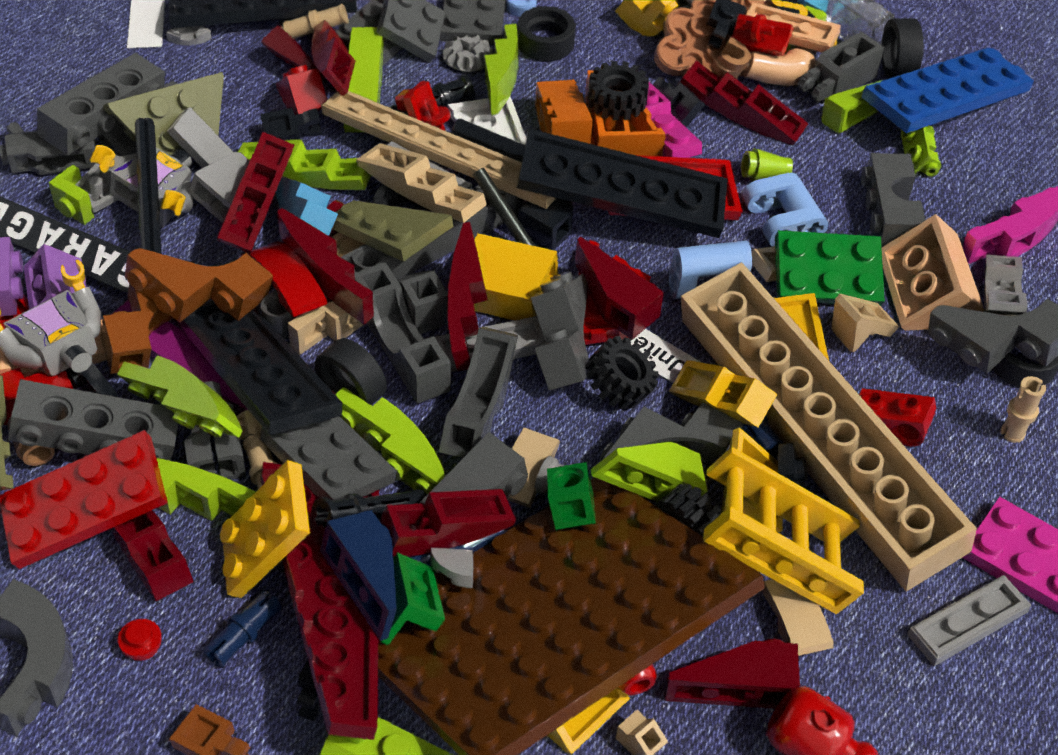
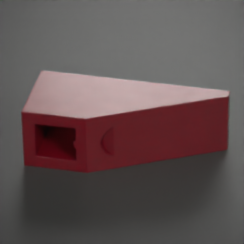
M581 236L577 239L575 265L580 274L584 273L588 290L605 322L633 340L660 317L664 292L655 284L648 282L630 270L625 264L618 262L603 252L598 246L591 244Z

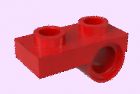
M861 389L860 397L903 445L916 447L923 443L935 416V397Z

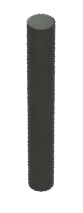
M483 167L476 171L473 177L516 242L535 246L485 168Z

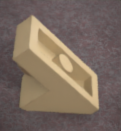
M839 294L835 298L832 331L852 353L861 346L869 335L874 336L878 334L891 337L899 328L897 323L876 302Z

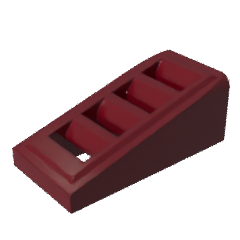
M277 25L262 39L261 43L271 53L291 66L307 65L308 70L317 68L312 59L281 26ZM319 70L321 80L323 81L325 77Z

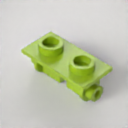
M931 125L909 133H905L903 130L901 132L904 154H911L915 174L920 171L929 177L936 176L941 169L938 153L934 151L936 149L935 132Z

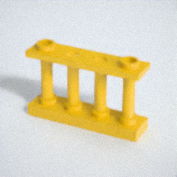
M734 447L726 451L707 469V476L727 486L726 510L704 528V542L713 545L718 550H725L751 568L834 614H838L864 594L863 580L841 569L840 542L860 527V520ZM743 496L760 505L759 522L743 513ZM776 515L792 523V540L776 532ZM809 534L824 541V559L809 551Z

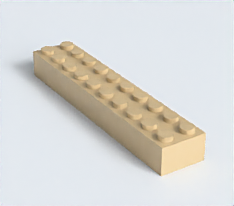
M742 262L681 295L682 322L719 366H724L735 375L756 378L777 394L766 413L768 425L784 444L794 443L798 458H805L807 473L830 501L839 509L860 520V527L855 531L906 592L972 552L977 528Z

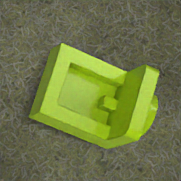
M71 165L48 183L55 208L67 218L72 217L85 225L94 218V213L92 212L89 193L75 185L81 179L80 170L78 167Z

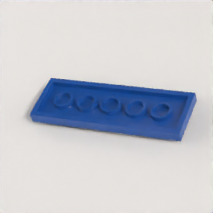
M988 47L865 86L861 97L905 133H909L1030 91L1034 80L1026 75L1021 67L1013 65L1003 58L999 51Z

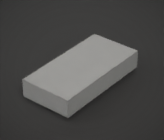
M191 107L185 109L167 131L202 168L234 153Z

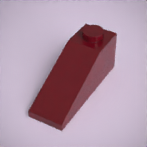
M779 639L755 640L669 672L665 701L776 709L783 697L792 688L800 686L798 643H785Z

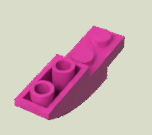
M649 82L645 108H648L650 111L651 120L657 128L661 127L666 134L663 157L690 158L702 154V142L671 114V102Z
M1058 186L1047 188L1043 192L1027 198H1020L1012 205L1009 216H1003L997 221L984 226H976L968 231L962 246L968 264L986 258V255L995 254L1018 257L1042 241L1058 222Z

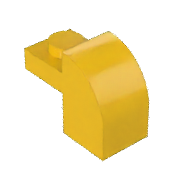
M623 0L615 12L631 29L644 36H655L663 30V24L668 14L678 8L679 5L676 2L677 0Z

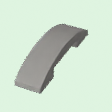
M986 255L984 274L985 312L1002 315H1021L1027 313L1026 293H1022L1021 284L1023 272L1022 257Z

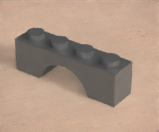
M386 262L355 273V281L373 291L374 317L367 322V325L416 403L424 402L451 391V362L434 336L424 339L415 327L404 300L402 287Z

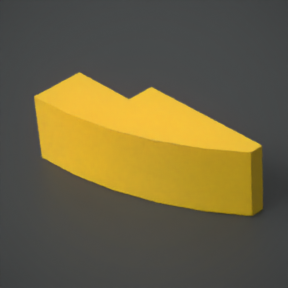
M686 360L669 389L671 394L696 406H700L704 402L743 424L757 428L777 396L774 391L756 378L735 375L724 366Z

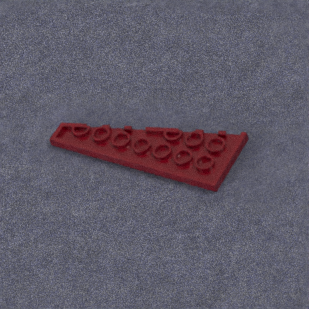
M263 462L260 476L261 484L263 485L268 477L274 474L282 464ZM304 484L310 533L282 559L327 733L333 736L374 740L378 728V637L320 552L324 535L316 531L311 519L312 505L318 497ZM379 490L371 494H368L363 498L379 496Z

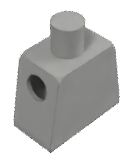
M234 152L194 173L189 189L190 194L224 223L250 160L242 153Z

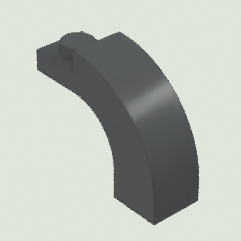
M13 579L0 596V635L24 646L28 650V654L22 670L0 698V726L3 731L17 737L24 726L33 722L37 717L43 701L58 708L69 688L72 678L73 653L62 619L52 602L35 588Z

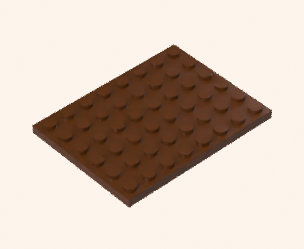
M598 478L591 479L594 494L595 524L555 530L551 508L548 506L507 532L496 536L488 545L473 552L472 588L456 586L451 583L452 578L443 573L435 574L445 616L444 622L437 631H433L406 620L389 645L381 643L378 638V677L458 755H518L765 589L763 575L725 550H718L713 545L704 542L703 536L638 494Z

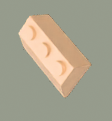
M936 214L882 247L883 270L901 328L905 331L929 330L930 312L940 305L985 311L958 234Z

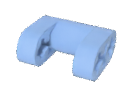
M786 173L753 181L741 193L742 200L752 213H762L779 208L784 209L785 213L771 217L762 228L764 236L772 247H775V235L778 230L825 233L828 228L827 219L795 173Z
M745 240L675 248L669 270V288L672 298L681 299V295L696 287L698 278L718 276L741 262L751 272L752 252L749 242Z

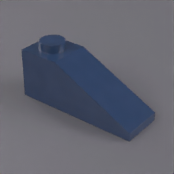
M372 510L327 521L320 548L321 554L379 640L388 639L397 609L392 538L389 530L380 523Z

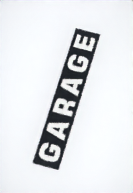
M0 196V238L10 237L12 243L35 253L43 244L81 258L85 275L128 293L129 282L125 278L127 255L130 251Z

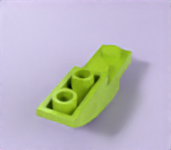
M157 355L150 369L123 362L117 373L120 378L129 383L127 389L131 393L146 400L152 395L153 398L174 413L172 419L186 428L194 429L195 425H199L200 429L218 438H221L223 433L239 438L243 432L236 415L218 393L187 369L169 359Z
M344 387L335 394L342 402V416L340 417L374 450L381 451L382 457L397 470L396 481H402L413 490L422 489L428 495L445 477L442 464L425 435L396 406L383 397L371 406Z

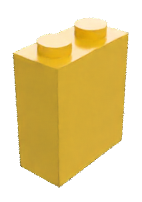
M478 233L475 237V243L488 301L475 303V311L514 321L537 316L531 297L541 291V284L551 281V277L558 275L557 251Z

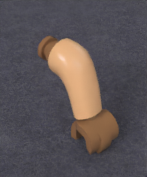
M730 37L721 52L722 56H719L712 62L710 69L720 79L727 72L738 79L743 72L744 77L759 82L779 86L798 85L800 77L805 72L807 73L815 68V55L817 51L795 46L794 49L787 51L784 57L758 53L750 54L744 44Z

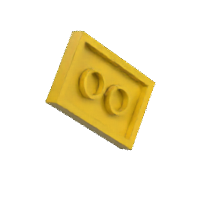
M287 460L223 523L220 531V540L223 543V575L226 577L227 595L242 598L310 533L301 464Z

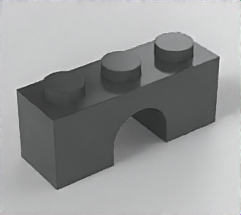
M871 153L868 166L862 168L861 184L867 188L866 209L871 210L872 213L870 221L871 234L881 236L882 247L925 221L922 202L909 200L916 178L911 154Z

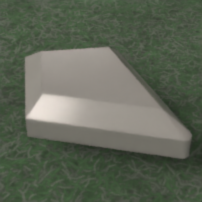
M95 163L75 184L89 193L93 213L118 200L110 195V172H102L99 169L100 164Z

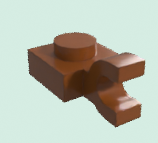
M197 704L169 739L174 749L186 755H249L247 752L250 749L249 743L232 737L235 730L231 721Z

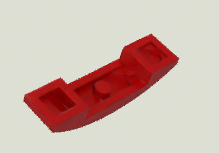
M275 241L253 249L251 254L247 253L274 275L271 284L277 290L280 303L293 317L327 305L326 297L310 270L285 243Z

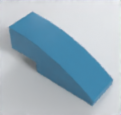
M282 176L276 191L280 209L284 208L329 236L338 216V213L326 208L331 196L301 182Z

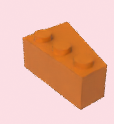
M587 70L585 104L593 119L591 136L594 137L595 145L632 155L663 157L666 134L661 127L657 128L651 120V113L648 108H645L643 112L640 111L637 117L631 114L629 120H624L623 116H619V121L613 120L612 115H609L608 119L602 117V112L599 114L593 112L594 107L590 108L588 105L589 77L593 70Z
M575 80L536 82L535 109L540 131L595 145L594 137L591 136L593 119L584 102L583 93L579 91Z

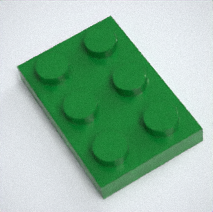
M777 231L775 235L777 298L815 293L817 303L835 304V298L839 294L876 302L880 306L885 302L881 236Z

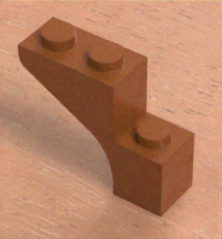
M142 248L135 249L127 255L125 278L134 289L146 294L163 313L170 314L179 323L210 298L220 310L228 312L239 321L269 294L274 276L247 253L225 265L203 266Z
M130 284L128 299L132 312L118 311L111 315H104L102 320L100 337L110 374L118 373L123 362L148 368L152 349L149 336L154 330L173 318L170 314L163 313L152 299L142 291L134 289Z

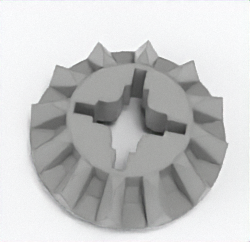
M467 34L463 38L454 36L452 41L445 43V49L443 50V58L447 65L453 69L465 72L478 71L485 68V55L493 54V48L489 46V41L480 40L479 35L468 37Z

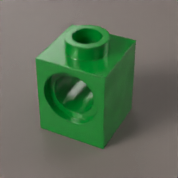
M587 462L548 468V500L555 530L595 524L594 494Z

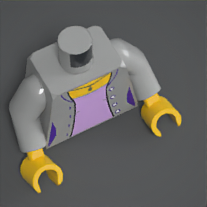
M96 145L89 161L100 164L99 169L102 172H111L110 195L139 212L136 153L118 156L110 148ZM156 147L160 226L163 228L173 214L180 216L181 213H188L192 210L194 198L189 192L192 173L189 166L192 164V159L182 149H177L169 156Z
M75 260L79 274L76 276H69L65 272L64 266H61L62 280L65 285L73 287L74 293L71 294L69 290H66L3 323L5 329L0 324V350L15 366L39 369L48 376H55L68 368L75 372H83L90 367L92 355L98 349L95 338L100 334L101 311L90 287H85L83 283L85 280V270L81 261Z

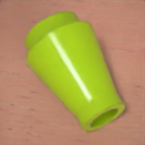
M756 148L752 151H745L741 161L742 176L749 178L750 181L792 173L793 170L791 158L778 156Z

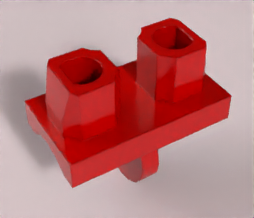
M739 14L735 30L730 37L744 44L749 52L758 51L771 54V56L784 57L794 28L793 24L766 19L764 14H757L755 17Z
M421 81L413 89H404L395 97L398 110L408 113V116L445 131L443 123L450 119L451 114L447 107L437 105L429 81Z

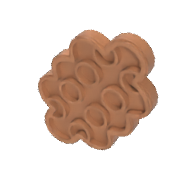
M694 0L690 9L676 8L668 14L663 24V31L666 37L660 40L654 52V60L662 72L672 76L685 75L696 60L712 72L710 65L719 56H722L721 52L731 36L726 35L720 49L708 45L714 28L706 25L716 0ZM732 0L747 7L744 15L747 13L752 2L779 9L771 0ZM758 51L750 52V54H751V53H758V54H764V55H770V56H771V54L763 53V52H758Z

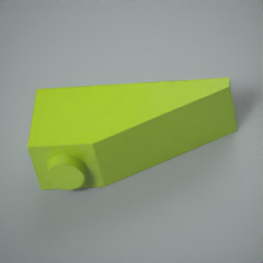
M674 442L617 448L591 469V476L656 502L680 484H691L692 489L695 487L701 489L702 496L708 492L700 454Z

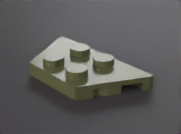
M223 72L113 101L103 105L108 115L113 114L126 128L124 132L135 142V121L138 118L144 119L148 117L153 119L156 147L170 156L177 149H184L167 131L179 115L189 107L217 135L219 134L224 75Z

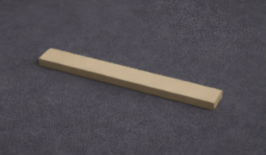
M337 91L322 104V113L325 116L389 143L393 141L411 152L426 155L429 160L474 178L473 174L484 167L498 189L547 209L556 199L517 188L521 162L348 91L346 95L341 96Z

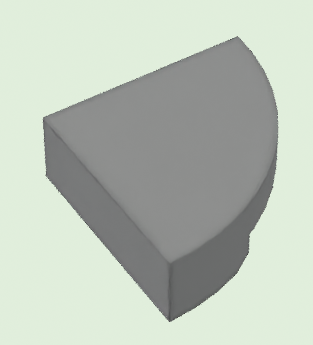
M204 26L171 28L166 32L167 40L178 45H197L212 39L211 30Z
M431 548L430 562L435 572L439 573L440 571L452 578L451 583L456 586L472 588L473 550Z

